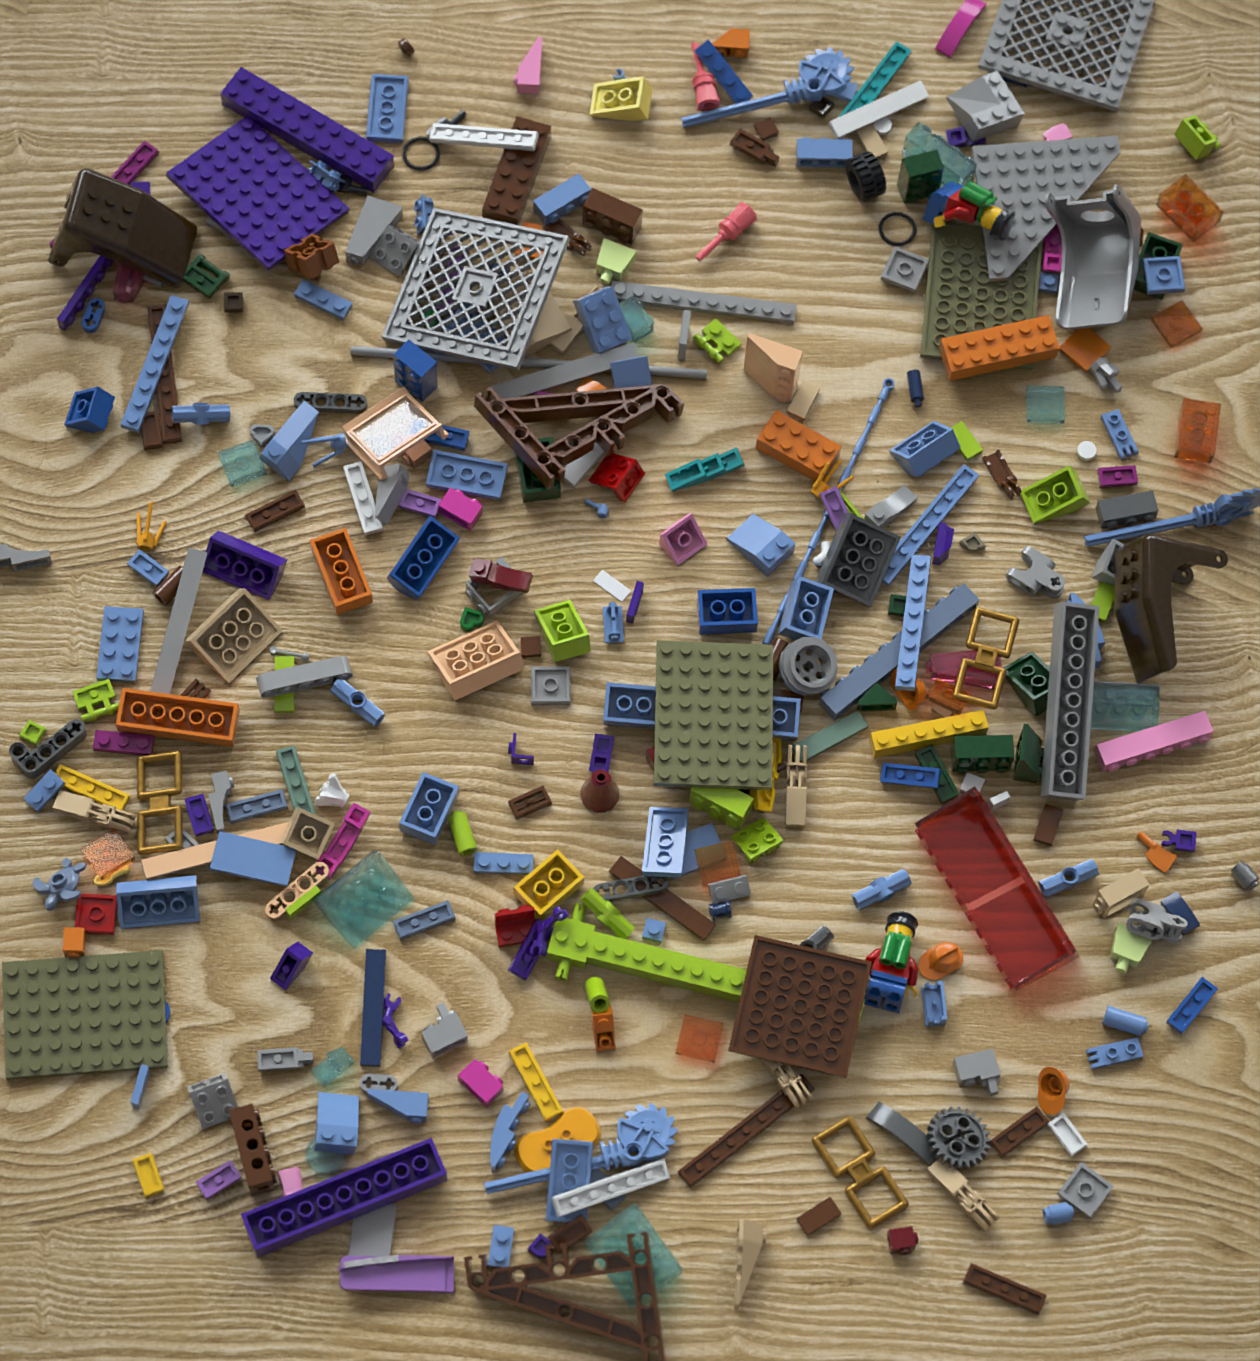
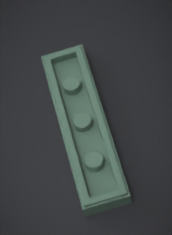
M857 710L794 744L792 750L795 753V745H800V763H802L803 745H807L808 761L868 728V725Z
M295 745L276 750L293 810L295 811V808L299 807L316 815Z

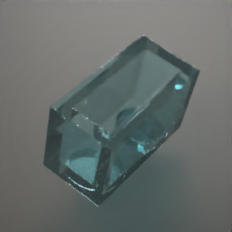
M633 295L619 303L633 342L653 332L654 320L650 314L647 315L644 305L640 300H637Z

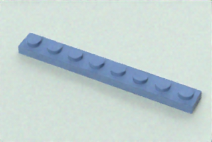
M170 296L120 424L121 428L137 433L140 432L187 311L189 300Z
M965 464L959 469L899 541L882 580L885 585L889 586L911 560L912 555L917 553L939 526V523L946 518L975 483L979 474Z
M912 555L895 690L915 691L931 556Z

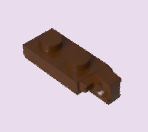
M741 128L730 141L732 147L760 163L765 164L767 162L775 167L779 162V156L773 153L774 150L770 148L771 145Z

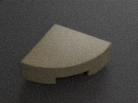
M976 532L959 541V545L968 551L977 552L986 548V545Z

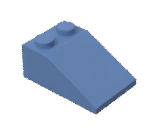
M752 514L727 537V540L767 577L794 553L796 544L783 531L755 514Z
M318 1093L314 1151L355 1154L358 1137L359 1096Z

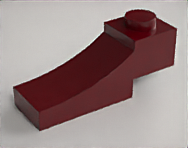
M473 558L468 574L472 582L490 584L492 588L524 593L529 592L533 578L531 572L511 569L495 564L490 560Z

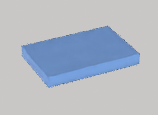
M712 823L687 832L682 876L727 860L725 851Z

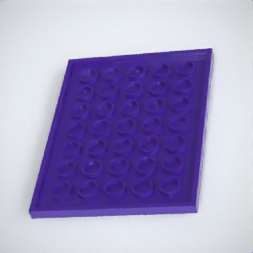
M245 116L166 172V177L267 271L285 259L283 250L293 244H300L302 239L312 233L315 235L320 234L349 212L348 206L326 186L321 184L313 174H310L300 162L248 116Z

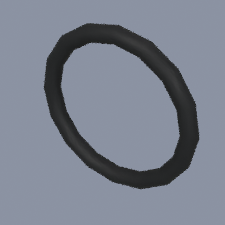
M428 137L412 138L403 147L402 156L404 162L415 170L430 169L439 160L440 150L438 145L431 143L436 150V158L432 163L423 167L415 166L406 157L408 146L419 140L431 142Z
M891 212L881 219L879 234L888 244L902 246L914 239L916 224L908 214ZM891 216L905 217L910 221L913 232L905 241H891L883 233L882 226L884 221Z

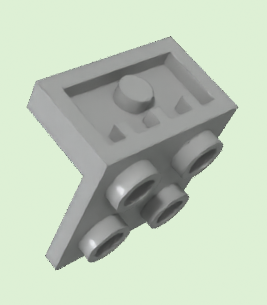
M387 225L370 258L396 275L401 276L414 251L420 245V241L394 225Z
M225 1073L187 1086L202 1129L231 1119L229 1109L238 1107Z

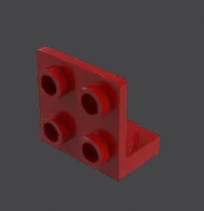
M614 453L610 456L606 454L590 477L589 482L612 489L620 501L626 502L646 473L636 459Z
M524 905L515 910L501 909L498 913H495V930L499 948L523 943L534 922V907Z

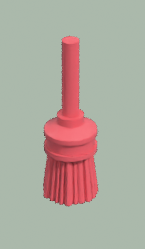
M695 42L691 46L697 73L692 79L694 92H696L697 110L706 112L716 109L721 103L715 90L714 75L704 70L702 61L694 52L699 47V44Z
M740 202L729 217H725L719 223L720 231L718 236L699 252L695 258L701 262L723 240L730 239L735 241L744 229L757 221L755 211L748 204Z

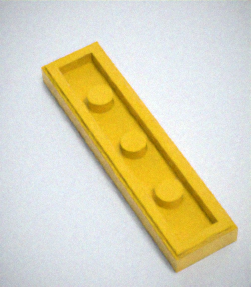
M59 764L55 772L66 783L62 788L80 796L91 798L100 805L116 806L117 809L124 811L130 799L129 794Z
M527 1042L510 1050L509 1055L544 1121L547 1122L561 1115L563 1110Z

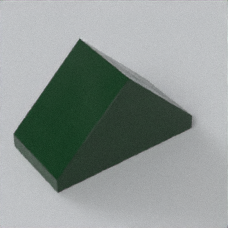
M875 683L858 701L857 710L859 712L896 710L897 699L879 684Z

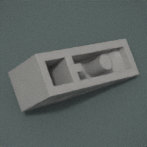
M400 463L384 466L387 478L382 481L378 478L375 517L383 525L388 524L407 490L410 478L409 472Z

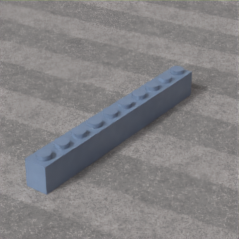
M965 583L960 587H954L946 598H940L934 608L925 610L920 652L978 607L980 599ZM901 631L893 636V640L890 643L881 645L875 655L870 654L866 657L860 667L858 665L855 666L846 678L841 677L831 690L828 688L820 695L819 705L834 721L857 704L875 683L882 684L897 669Z

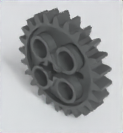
M951 1106L948 1111L944 1108L940 1113L937 1112L934 1118L930 1120V1124L926 1129L928 1130L926 1137L929 1138L927 1145L933 1146L930 1152L937 1153L935 1159L942 1158L941 1164L947 1161L949 1162V1168L954 1164L957 1170L960 1169L961 1165L967 1170L969 1165L974 1168L976 1164H980L987 1156L991 1139L986 1137H988L990 1131H984L987 1125L980 1124L982 1118H974L975 1112L969 1115L967 1108L964 1112H961L959 1106L956 1111Z

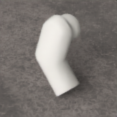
M829 541L821 543L822 552L813 558V563L816 567L822 566L830 547Z

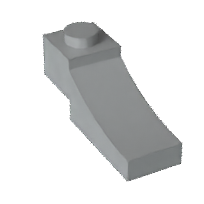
M903 485L891 496L880 503L878 502L867 511L864 519L883 528L886 524L892 523L915 503L918 497Z
M0 544V568L12 565L14 572L52 564L48 549L22 551L9 548L8 544Z
M227 770L211 774L215 792L208 794L218 835L219 831L225 832V804L228 796L232 795L231 788H234L232 776L228 777Z

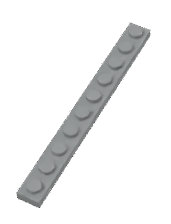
M612 281L611 284L618 302L794 324L796 304Z

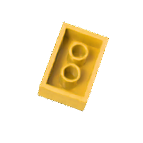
M557 849L514 886V896L523 905L534 907V917L542 921L552 913L554 908L560 906L584 885V876Z

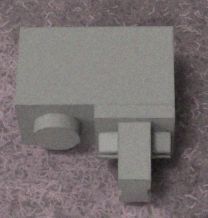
M444 1002L436 1006L440 1015L436 1018L438 1024L428 1025L421 1032L422 1040L432 1058L468 1042V1035L456 1011H448Z
M993 1048L954 1058L952 1064L959 1086H972L978 1081L979 1085L982 1084V1087H987L989 1096L998 1094L997 1083H1000L999 1078L1001 1074Z

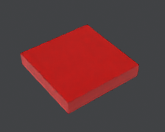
M81 893V896L77 899L74 928H84L86 934L115 935L118 907L117 896Z

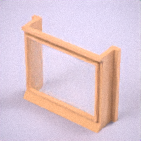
M404 386L342 426L347 438V446L381 481L387 478L384 465L434 432L442 440L449 437L442 424H439L408 393Z

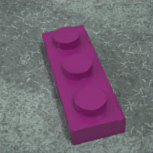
M95 730L93 751L141 756L151 755L153 752L154 736Z

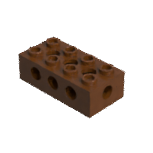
M253 1103L229 1109L250 1196L274 1191L273 1184L277 1183L273 1166L269 1167L272 1164L268 1147L264 1148V1145H267L263 1128L259 1129V1126H262L259 1110L254 1109Z

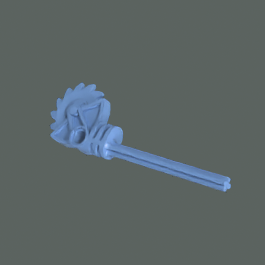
M829 47L827 52L816 49V55L806 56L807 61L801 59L799 64L800 76H798L797 82L794 78H792V83H789L787 79L783 80L784 92L682 117V126L686 128L785 102L792 105L794 101L800 103L801 100H809L810 102L821 101L823 96L836 95L847 89L846 82L852 79L849 74L854 70V67L849 66L850 57L843 59V52L841 50L836 54Z
M1254 488L1253 490L1247 489L1231 495L1223 494L1216 499L1214 504L1211 502L1207 506L1206 504H1202L1201 507L1198 505L1194 506L1192 513L1189 515L1084 536L1085 546L1090 547L1110 543L1113 539L1119 541L1194 525L1196 528L1215 524L1217 526H1224L1233 522L1234 519L1254 514L1253 508L1260 506L1259 488Z
M649 1103V1109L642 1105H636L637 1111L625 1112V1116L628 1119L620 1117L618 1120L616 1144H612L611 1140H609V1145L607 1146L604 1145L603 1141L599 1142L601 1155L592 1158L591 1170L604 1168L606 1171H609L610 1166L618 1169V1164L622 1167L629 1166L634 1168L640 1166L643 1161H656L664 1158L669 1154L668 1146L675 1144V1141L671 1139L678 1131V1128H671L674 1123V1116L667 1118L665 1107L658 1111L652 1103ZM636 1152L638 1153V1155L632 1157L629 1155V1153ZM550 1168L485 1182L486 1194L548 1181Z

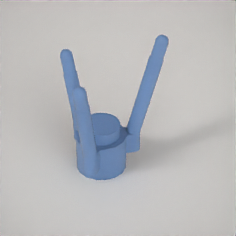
M344 433L312 438L301 442L302 444L330 441L332 449H336V451L313 463L314 467L338 454L344 453L343 449L347 448Z

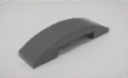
M878 1102L867 1115V1119L881 1130L884 1128L915 1152L914 1155L929 1167L936 1161L935 1156L937 1153L930 1152L933 1146L927 1145L929 1138L902 1115L881 1102Z

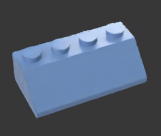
M196 875L117 883L116 896L120 929L200 921Z

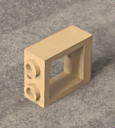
M1138 868L1100 889L1093 902V907L1098 915L1101 914L1103 919L1130 905L1134 899L1143 898L1149 883Z

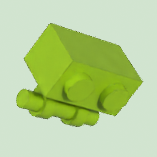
M1196 115L1183 119L1174 133L1196 160L1209 156L1213 148L1218 150L1222 146L1218 141V137L1208 130L1209 127L1202 123Z

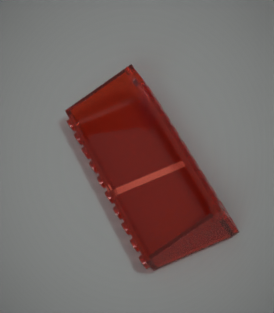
M975 786L915 823L918 828L915 830L920 840L924 839L926 841L925 849L930 856H935L937 860L935 865L939 872L942 873L944 871L946 874L945 882L950 889H955L957 893L955 898L959 905L962 906L964 904L966 907L965 915L970 923L975 922L977 935L980 939L984 938L987 942L985 948L990 956L995 955L998 960L995 964L1000 972L1004 971L1008 978L1005 981L1010 989L1014 988L1017 991L1080 957Z

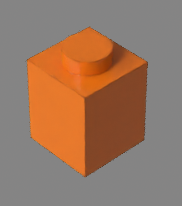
M64 927V956L68 958L85 956V929Z

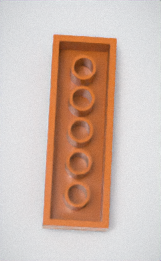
M1049 315L942 338L939 346L949 381L1057 358L1060 349Z
M122 688L116 727L118 732L234 747L240 708L238 703Z

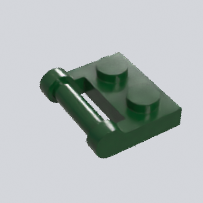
M199 254L187 267L183 281L210 299L221 285L228 281L230 273L222 271L206 260L204 255ZM202 265L210 272L218 276V278L215 279L214 277L200 269L199 266Z

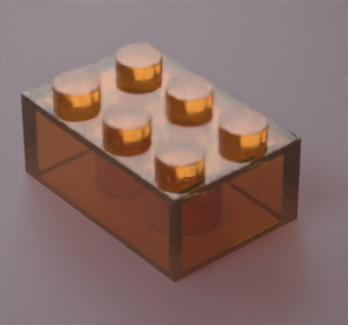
M1187 174L1160 193L1156 206L1193 243L1221 221L1224 212Z
M1183 398L1180 406L1174 458L1212 463L1216 449L1221 404Z

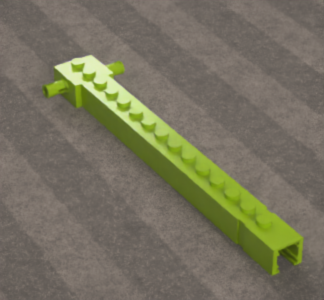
M575 903L571 919L566 918L563 921L555 922L547 950V960L559 963L555 975L557 980H560L562 973V981L568 980L570 966L585 969L586 964L735 1002L740 1001L746 969L596 932L595 925L583 923L587 906L582 904L579 911L580 903ZM864 999V1001H863L862 1010H861V1014H860V1019H861V1015H862V1011H863L865 999Z

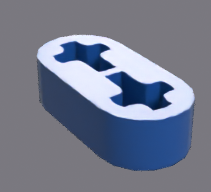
M93 298L88 302L81 322L83 330L87 333L96 332L105 313V305L101 299ZM99 305L100 308H97L96 312L94 313L93 307ZM93 318L94 324L87 326V323H90L91 319Z

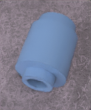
M1067 1202L1043 1208L1045 1224H1051L1052 1226L1071 1222V1218L1074 1217L1072 1205L1069 1206Z

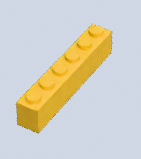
M984 710L872 732L869 743L873 758H879L923 749L932 744L933 746L952 743L954 736H984L987 734L989 727Z

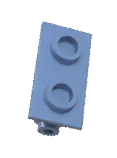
M310 160L314 165L308 169L309 173L313 174L320 182L322 181L321 184L329 190L336 191L339 188L338 184L340 181L346 182L340 178V173L333 169L331 171L328 170V165L324 162Z
M425 194L416 200L414 204L417 235L425 230L430 218L427 215L431 216L434 208V202L431 198H425Z
M610 602L609 606L603 607L605 643L624 642L622 606L616 605V602Z

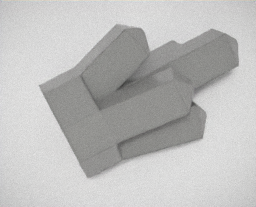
M1105 357L1096 360L1089 370L1094 375L1100 389L1108 387L1116 393L1120 392L1122 385L1115 378L1119 374V368L1111 364Z

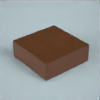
M771 117L754 124V128L762 141L779 133Z
M540 636L521 637L522 658L541 657Z

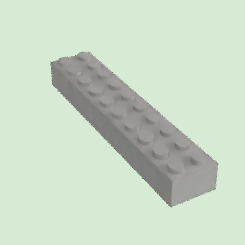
M1060 602L1054 605L1040 797L1073 801L1086 799L1099 606Z

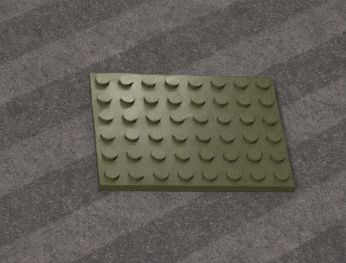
M945 222V226L935 227L932 224L920 357L942 360L939 350L942 338L1036 318L1042 242L1032 251L1025 262L1015 270L1008 281L989 282L982 226ZM1033 363L1016 366L1012 368L1032 370Z
M657 640L654 786L772 790L773 645Z
M162 950L80 956L79 958L64 957L2 962L6 1080L140 1070L142 1065H147L150 1069L168 1068Z

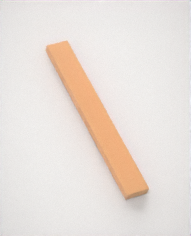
M289 822L247 832L239 836L284 845L282 843ZM217 840L141 860L146 880L211 864Z

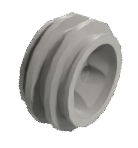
M802 637L788 644L782 651L778 663L779 674L784 684L792 692L803 696L815 695L828 689L834 682L838 671L837 658L832 648L823 640L815 637ZM806 650L811 652L810 656L806 654ZM796 655L799 656L798 661H795ZM803 665L807 667V671L803 669ZM817 672L821 674L819 679L816 678Z

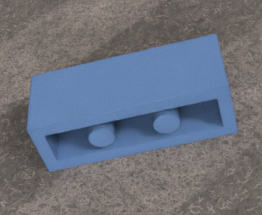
M797 138L796 167L846 168V160L853 157L852 140L845 138Z
M577 174L533 200V209L545 225L555 223L563 215L570 214L575 208L583 205L591 188L581 175Z

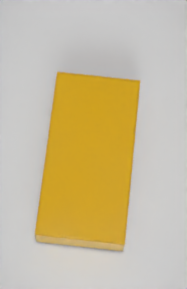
M152 1153L132 1159L145 1198L165 1192Z

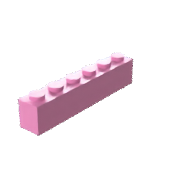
M1202 711L1097 744L1094 752L1102 772L1107 770L1113 772L1118 770L1120 766H1132L1142 759L1146 761L1151 760L1158 754L1163 753V755H1167L1177 748L1186 749L1193 743H1205L1210 740L1214 731L1206 712Z

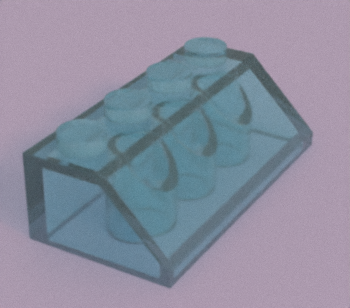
M1094 684L1091 729L1141 731L1157 726L1160 707L1159 687Z

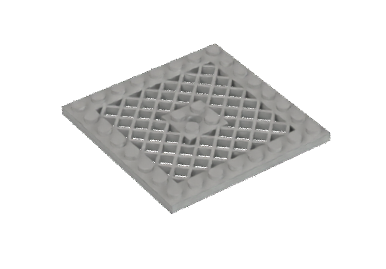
M1002 0L978 69L990 73L998 71L1000 76L1117 112L1155 0H1091L1092 2L1088 4L1084 0H1064L1059 3L1057 0H1034L1031 2L1023 0L1025 3L1023 5H1020L1022 0ZM1051 1L1053 5L1047 7L1045 2ZM1079 2L1081 6L1075 8L1073 3ZM1107 3L1109 8L1103 9L1101 5ZM1040 5L1042 9L1036 11L1034 6ZM1068 6L1070 11L1064 12L1062 8ZM1096 7L1098 12L1092 13L1090 9ZM1124 8L1127 13L1120 14L1118 10ZM1028 9L1031 14L1025 15L1023 11ZM1085 11L1087 16L1081 17L1079 13ZM1113 12L1116 17L1110 19L1107 14ZM1045 14L1048 19L1042 21L1040 16ZM1102 16L1104 21L1099 23L1096 18ZM1035 19L1037 23L1031 25L1029 20ZM1120 22L1121 27L1116 28L1114 23ZM1024 23L1026 27L1020 29L1018 24ZM1108 26L1111 31L1105 33L1103 28ZM1041 28L1043 33L1037 35L1035 30ZM1064 30H1068V31H1070L1072 34L1067 35V34H1065L1063 31H1064ZM1097 30L1100 35L1094 37L1091 32ZM1125 31L1124 36H1123V38H1122V36L1120 35V33H1122V32ZM1030 32L1032 37L1026 39L1024 34ZM1115 36L1117 40L1111 42L1109 37ZM1019 37L1021 41L1015 43L1013 38ZM1046 38V40H1045V43H1046V44H1043V42L1041 41V39ZM1104 40L1106 45L1100 46L1098 41ZM1036 42L1038 47L1032 48L1030 44ZM1093 44L1095 49L1089 51L1087 46ZM1025 46L1027 51L1021 53L1019 48ZM1053 47L1056 52L1050 54L1047 49ZM1110 49V51L1112 52V54L1106 56V54L1104 53V51ZM1014 51L1016 55L1010 57L1008 52ZM1042 51V53L1044 54V56L1041 57V58H1038V56L1036 55V53H1039V52ZM1071 53L1073 57L1067 59L1065 54ZM1099 54L1101 59L1095 60L1093 55ZM1031 56L1033 61L1027 62L1025 58ZM1059 57L1062 62L1056 64L1054 58ZM1088 58L1090 63L1084 64L1082 60ZM1048 61L1051 66L1045 68L1042 63ZM1077 62L1079 67L1073 69L1071 64ZM1105 63L1107 68L1102 70L1099 65ZM1066 67L1068 71L1062 73L1060 68ZM1094 68L1096 73L1090 74L1088 69ZM1083 72L1086 77L1079 78L1077 74ZM1106 73H1110L1109 79H1107ZM1101 76L1103 82L1097 84L1094 78Z
M433 208L420 240V245L416 250L383 332V340L403 345L409 339L420 349L519 370L570 238L567 235ZM454 234L455 239L446 243L445 239ZM471 238L472 242L463 247L461 242ZM487 241L489 246L479 250L478 246ZM459 244L460 249L451 253L450 248ZM504 245L506 249L497 254L495 249ZM476 248L477 252L468 257L466 252ZM521 248L523 253L513 257L511 253ZM448 251L449 255L442 259L439 258V254ZM492 251L494 256L485 260L483 256ZM538 252L539 257L530 261L529 256ZM464 254L466 258L457 263L455 258ZM509 255L511 259L502 264L500 259ZM481 257L483 262L473 266L471 262ZM526 258L528 263L518 267L517 263ZM452 260L454 265L445 269L443 265ZM498 261L499 266L490 270L488 266ZM515 265L516 269L507 274L505 269ZM441 266L443 271L433 275L432 271ZM531 268L533 273L524 277L522 273ZM457 270L459 275L450 279L448 275ZM501 271H503L504 276H502V277L500 278V276L498 275V273H500ZM520 275L522 279L512 284L510 279ZM446 276L448 281L438 285L437 281ZM508 281L510 285L501 290L499 285ZM434 283L436 287L427 292L425 287ZM480 285L477 291H471L473 286ZM523 285L526 286V290L517 293V288ZM451 286L453 291L443 295L442 291ZM513 291L515 296L506 300L504 295ZM440 293L441 297L432 302L430 297ZM502 297L504 302L494 306L492 302ZM428 299L429 304L420 308L419 303ZM450 299H452V301L454 302L451 305H449L447 302ZM519 301L520 306L511 310L509 305ZM445 303L446 307L437 312L435 307ZM461 306L463 311L454 315L452 311ZM507 307L509 312L499 316L498 311ZM433 309L435 313L426 318L424 313ZM478 310L480 315L471 319L469 314ZM450 313L451 317L442 322L440 317ZM495 314L497 318L488 323L486 318ZM421 315L423 320L414 324L412 320ZM467 317L469 321L461 325L458 324V320ZM512 317L514 322L504 326L503 322ZM438 319L440 323L431 328L429 323ZM484 320L485 325L476 329L474 324ZM455 322L457 327L447 331L446 327ZM501 324L502 328L493 333L491 328ZM472 326L474 331L464 335L463 330ZM489 330L490 335L481 339L480 334ZM506 334L507 339L498 343L496 338Z

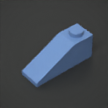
M368 1089L367 1093L370 1100L413 1124L427 1122L428 1093Z

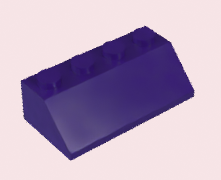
M218 530L209 539L203 572L270 600L283 576L288 559Z

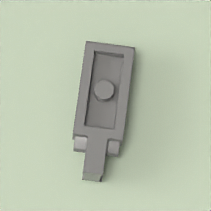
M297 1047L257 1050L259 1072L304 1068V1064L314 1063L313 1052L303 1053V1049H298Z

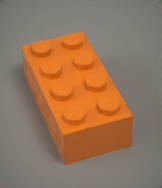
M775 410L757 438L756 449L816 482L824 466L829 462L830 465L821 481L825 479L840 456L841 445Z
M343 528L311 539V551L336 615L373 603L372 592L347 529Z

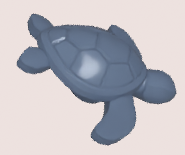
M65 858L62 861L63 869L53 874L48 884L43 883L38 877L33 880V886L37 893L49 894L45 901L47 911L54 910L60 901L68 902L81 896V892L79 890L75 891L79 883V873L86 868L85 863H78L76 866H72L70 859Z

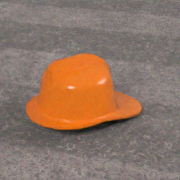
M897 669L891 673V687L909 710H915L919 703L929 698L924 682L916 678L915 691L895 690Z
M940 943L921 955L918 961L919 971L929 980L944 978L961 966L963 962L962 951L953 943Z
M1045 1067L1039 1073L1038 1103L1040 1108L1049 1115L1057 1114L1062 1110L1065 1103V1094L1069 1090V1079L1062 1070L1054 1067Z

